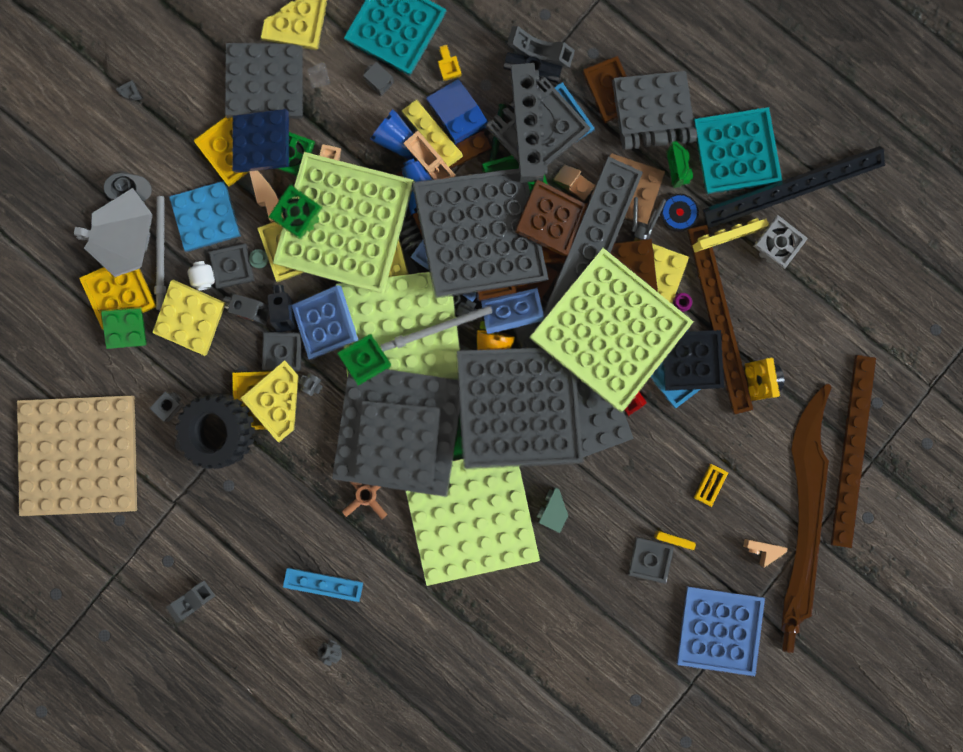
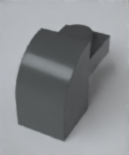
M202 581L182 597L169 604L166 609L176 623H179L209 602L215 595L207 583Z

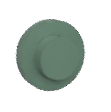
M261 249L252 251L249 256L250 264L258 269L265 267L268 263L266 252Z

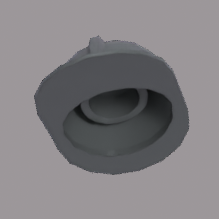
M126 171L113 173L104 183L106 195L113 200L132 188L142 201H146L152 192L148 180Z

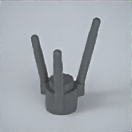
M638 197L634 198L633 226L631 231L635 232L634 237L643 240L649 239L666 202L665 199L661 201L658 209H654L648 224L640 222L638 226Z

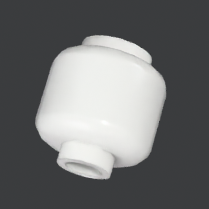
M204 261L193 263V267L188 269L190 285L196 288V290L210 289L211 285L214 284L215 277L211 265L205 264Z

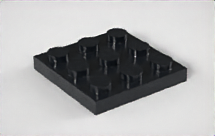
M721 330L690 331L684 333L663 360L665 391L724 388Z

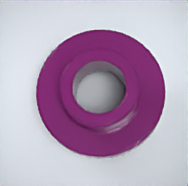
M679 293L675 296L673 305L681 312H685L691 308L692 299L686 293ZM680 299H683L685 301L684 306H681L679 304Z

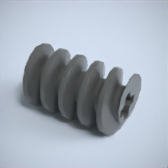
M406 212L399 236L401 246L404 249L403 252L417 248L423 240H417L421 233H414L418 227L417 225L411 226L415 220L414 218L408 219L411 215L410 212Z

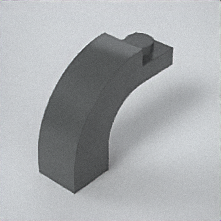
M512 26L507 45L514 49V54L525 57L536 56L541 61L560 65L562 68H570L575 51L565 42L539 40L529 35L519 26Z

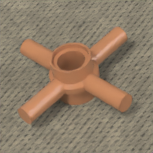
M350 482L357 491L356 499L342 510L346 517L360 505H370L381 519L388 515L376 501V491L381 488L380 486ZM365 489L369 490L371 494L367 501L362 498V492Z

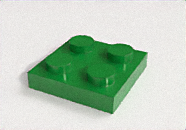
M142 307L106 309L101 311L106 349L146 346Z
M372 334L337 353L357 386L391 367L390 361Z

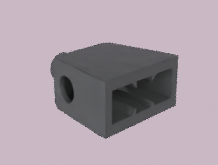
M234 294L232 298L226 296L223 299V302L226 303L224 308H227L229 313L267 325L270 316L268 305Z

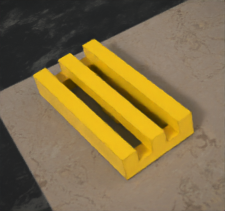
M710 464L693 498L712 507L728 472ZM713 469H714L715 472H714V474H713V476H712V478H711V480H710V482H709V484H708V486H707V488H706V490H705L703 496L700 497V495H701V493H702V491H703V489H704V487H705V485H706V483H707V481H708V479H709V477H710V475H711V473H712V471H713ZM721 473L722 475H721V477H720V479H719V481H718V483H717V485H716V487H715V489H714V491H713V493H712V495H711L709 501H707L706 499H707V497H708V494H709V492H710V490H711V488H712V486H713V484H714V482H715V480H716L718 474Z
M656 531L654 535L655 539L694 550L696 546L693 541Z

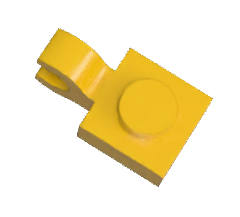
M447 45L441 46L440 53L443 60L438 61L443 81L462 76L457 57H450Z

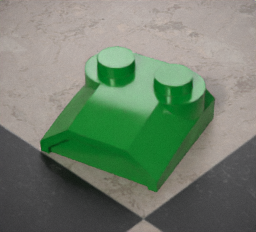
M672 142L666 154L673 188H678L682 185L690 184V180L693 179V172L689 168L688 150L678 142Z

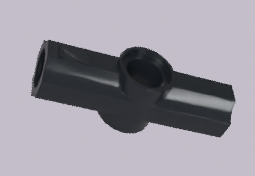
M510 52L507 53L504 70L511 71L512 64L534 63L539 71V79L545 77L548 81L559 82L562 66L541 61L536 56L525 57Z

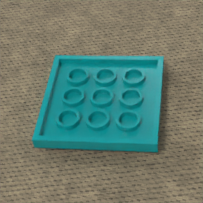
M365 0L344 40L411 76L445 16L446 9L430 0Z
M769 107L694 119L706 194L775 184L782 181Z

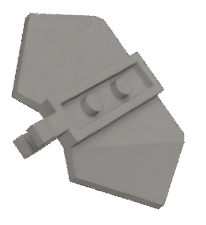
M132 188L92 213L91 230L75 227L74 235L79 240H89L84 249L116 277L142 267L144 253L147 251L150 237L149 229L152 213Z

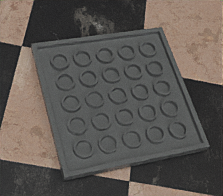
M519 168L414 182L412 184L435 299L548 280L542 246L514 232L530 195L528 182L520 183Z
M542 348L457 351L464 469L583 463L576 376Z
M386 369L357 386L348 372L332 479L447 497L460 416L458 380ZM362 401L441 408L434 487L355 479Z

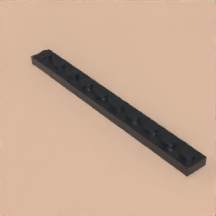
M879 146L705 208L703 209L705 225L709 229L885 166L884 148Z

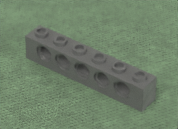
M534 63L511 65L520 183L535 182L537 179L543 181L544 175L547 174V163H543V156H546L545 144L541 143V137H544V127L540 125L539 120L542 118V107H538V100H541L540 88L536 87V82L539 81V71L535 70ZM528 83L531 87L523 88L521 85ZM528 101L532 103V106L525 107L523 103ZM526 120H531L534 122V124L528 126L524 122ZM532 138L536 143L531 145L526 140ZM529 157H535L537 159V162L530 163L527 159Z

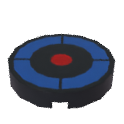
M674 194L666 199L660 217L668 229L675 232H683L690 229L696 223L699 209L692 197L686 194Z

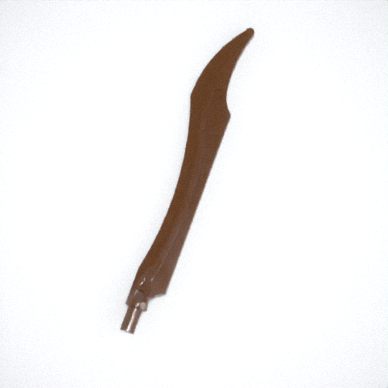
M830 384L824 385L808 403L797 424L791 447L798 489L799 520L796 554L790 583L784 599L781 630L784 632L782 651L794 653L795 637L800 631V623L812 617L829 460L822 450L821 424L825 405L832 389Z

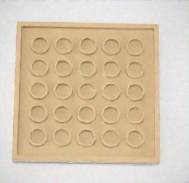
M135 396L17 401L19 516L137 511Z

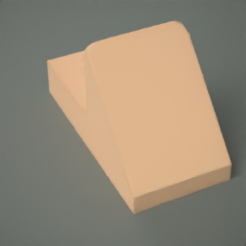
M564 165L553 181L584 202L595 185L581 176L580 170Z
M748 539L744 540L743 547L749 548L748 552L760 554L762 551L760 566L766 567L787 552V548Z

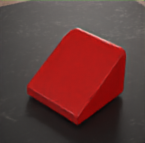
M639 391L624 409L628 416L647 403Z

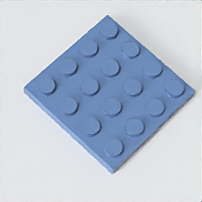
M686 586L676 664L755 676L765 598Z

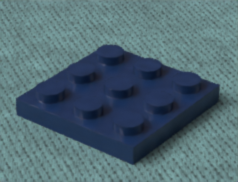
M281 109L233 116L232 171L241 173L289 167V111Z

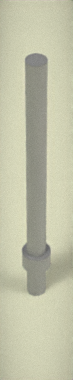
M157 196L156 286H154L157 310H161L164 295H166V286H164L163 196Z
M487 306L409 335L394 337L395 340L381 344V349L384 352L395 347H404L409 342L491 314L493 311L491 306Z

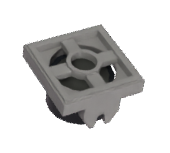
M777 215L753 247L760 251V257L766 258L768 263H775L780 268L785 269L808 238Z

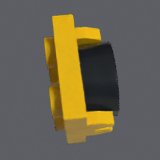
M773 358L744 364L751 401L780 397L779 391L784 386V374L781 367L774 364Z

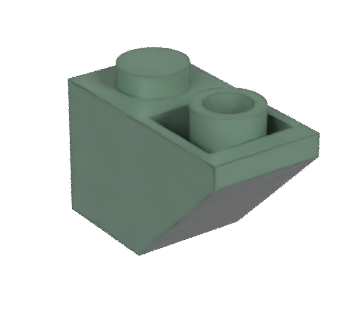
M554 487L553 490L550 489L545 498L548 502L545 508H540L537 518H539L538 522L560 533L568 513L560 490Z

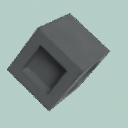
M377 62L373 66L369 65L364 71L365 82L380 96L394 84L393 77Z
M165 391L149 409L162 421L169 422L184 404L181 402L182 398L177 393ZM168 400H170L172 402V407L170 410L167 411L165 409V403Z

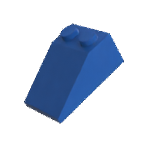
M459 79L426 98L454 144L486 128L487 119Z

